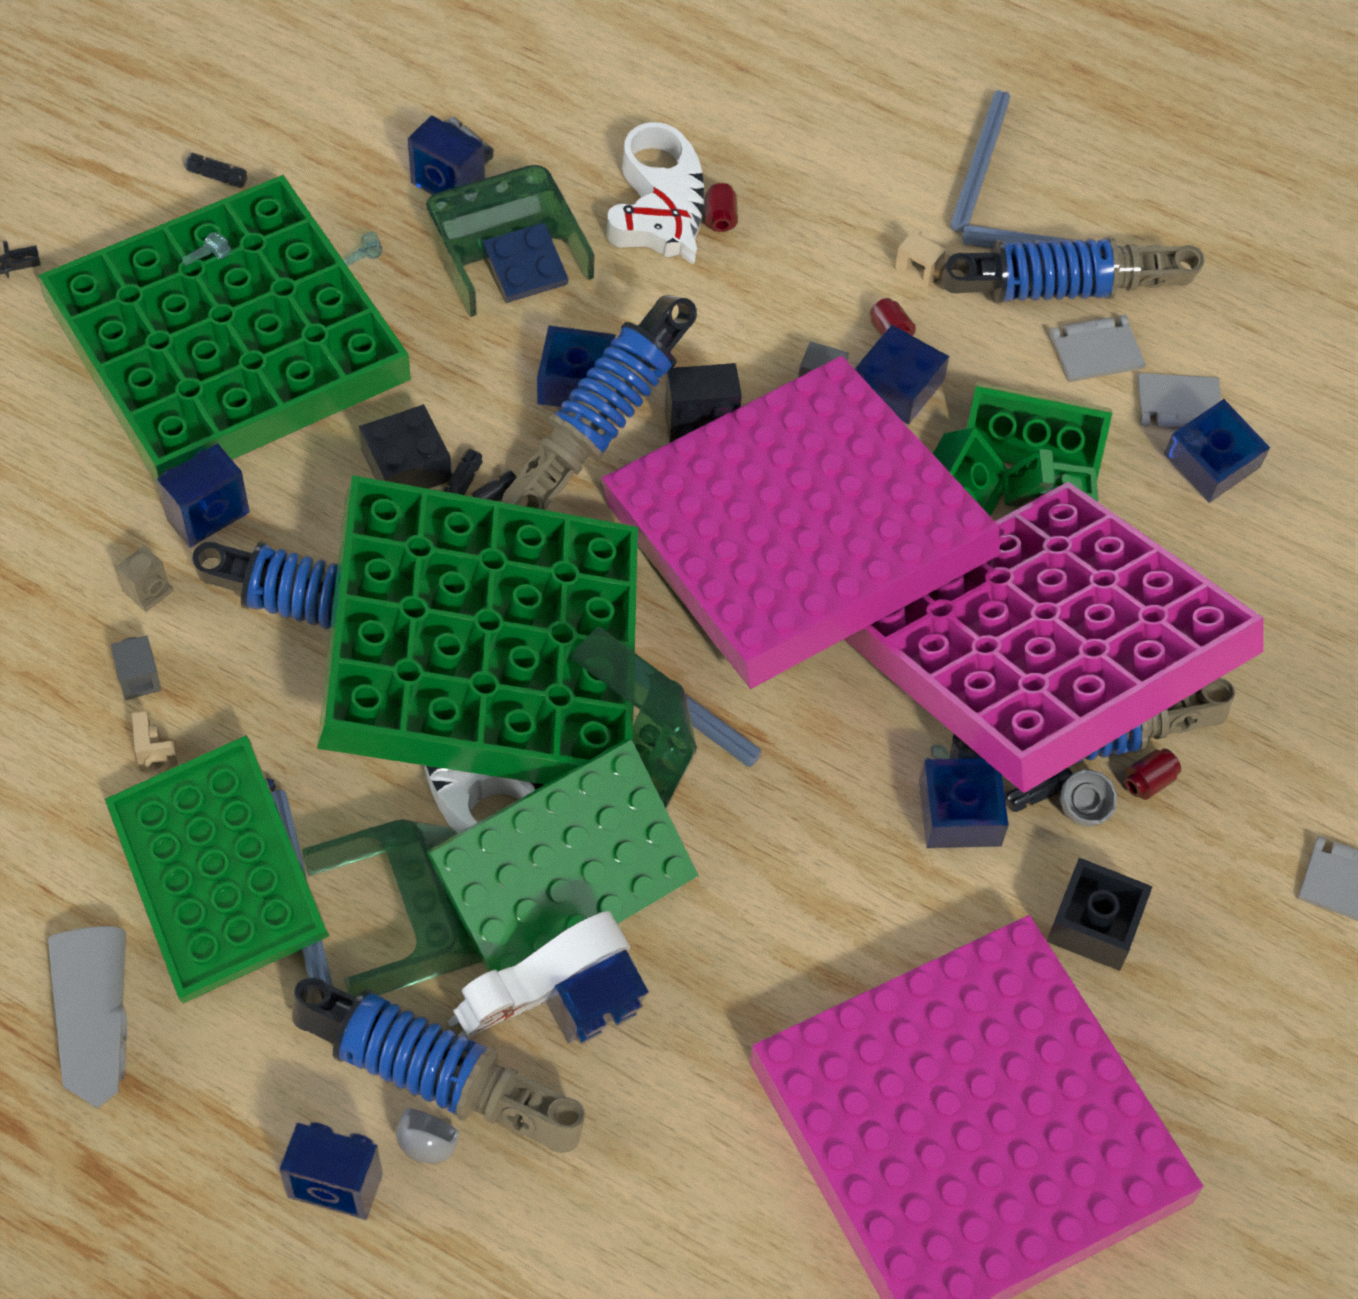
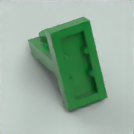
M1039 449L1002 472L1004 499L1007 506L1017 507L1027 500L1039 498L1067 482H1070L1094 500L1099 501L1096 468L1053 462L1052 450Z

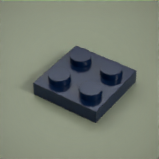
M545 223L483 241L482 248L505 303L568 285L569 278Z

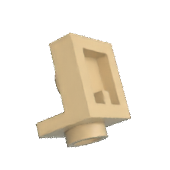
M147 711L132 713L134 747L139 770L162 771L167 767L177 766V756L173 741L160 742L158 726L150 725Z

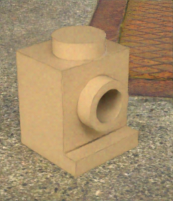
M916 227L898 247L895 269L928 287L936 277L941 278L947 260L944 258L946 249L922 237V230Z

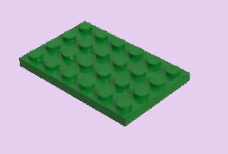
M247 735L105 798L107 808L176 994L183 1004L330 937L255 750Z
M632 739L620 742L426 852L488 972L492 970L499 972L516 966L562 932L596 914L610 911L618 924L699 876Z

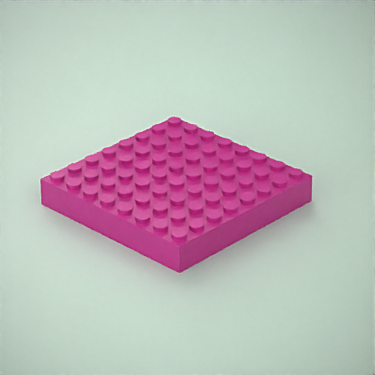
M842 355L735 409V412H730L602 477L608 507L622 524L638 527L639 547L749 689L760 685L1000 555L999 526Z
M1067 482L995 521L999 526V556L844 639L1005 778L1025 793L1263 653L1264 618L1073 484Z
M1030 915L752 1045L749 1064L880 1299H1010L1193 1204L1204 1187Z

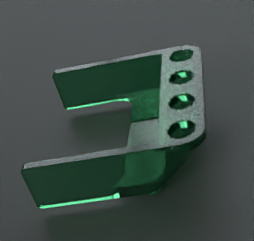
M528 165L431 195L427 200L426 210L441 261L470 317L477 315L476 291L464 266L487 259L482 248L484 240L545 223L552 239L562 240L570 247L586 279H594V252L551 173L541 165Z
M597 627L573 651L571 658L640 710L633 724V743L667 810L697 750L684 689L678 682L669 679L604 629Z
M399 819L302 850L308 876L386 853L416 938V946L410 956L345 978L348 994L357 997L363 990L368 988L375 991L377 995H382L482 962L426 853L428 850L457 835L456 831L452 828Z

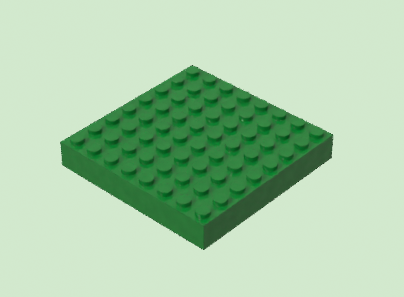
M284 175L275 177L38 275L45 302L161 491L411 380L408 352Z
M352 475L344 504L317 749L546 785L626 739H632L633 741L638 527Z

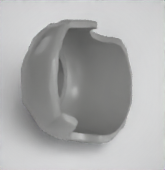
M1083 769L1072 774L1065 781L1061 790L1060 803L1064 814L1073 823L1083 827H1094L1104 823L1114 814L1117 804V792L1113 782L1103 773Z
M412 1108L405 1109L396 1128V1139L399 1147L407 1157L418 1163L437 1164L449 1159L456 1148L459 1131L445 1121Z

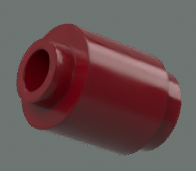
M727 183L713 184L705 195L706 225L714 231L726 232L733 229L738 223L737 194L732 186Z
M884 298L876 302L870 310L873 326L890 347L904 346L912 340L916 331V325L898 302L892 301L890 298Z
M1169 749L1153 750L1126 768L1125 786L1134 797L1148 800L1177 780V775L1181 773V764L1176 755Z

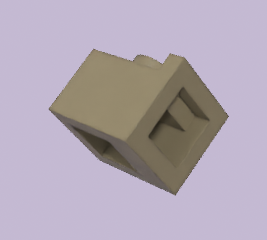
M142 546L116 566L122 591L145 612L174 591L173 586L168 583L163 562L145 546Z

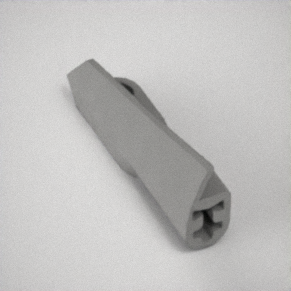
M114 926L70 930L52 935L48 939L63 1087L96 1109L119 1093V1081H123L125 1077L127 1017L125 1007L123 1006L126 932Z

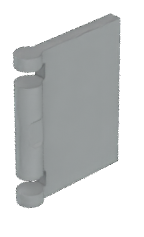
M1127 315L1118 316L1119 327L1116 328L1114 319L1109 317L1065 325L1063 327L1064 337H1060L1058 327L1049 329L1050 339L1053 341L1068 382L1143 369L1146 364L1130 328Z
M1138 373L1141 426H1149L1150 416H1156L1157 427L1208 429L1210 419H1215V429H1224L1225 418L1223 416L1218 377Z
M1318 835L1298 899L1358 921V850L1334 842L1330 854L1322 851L1326 838Z

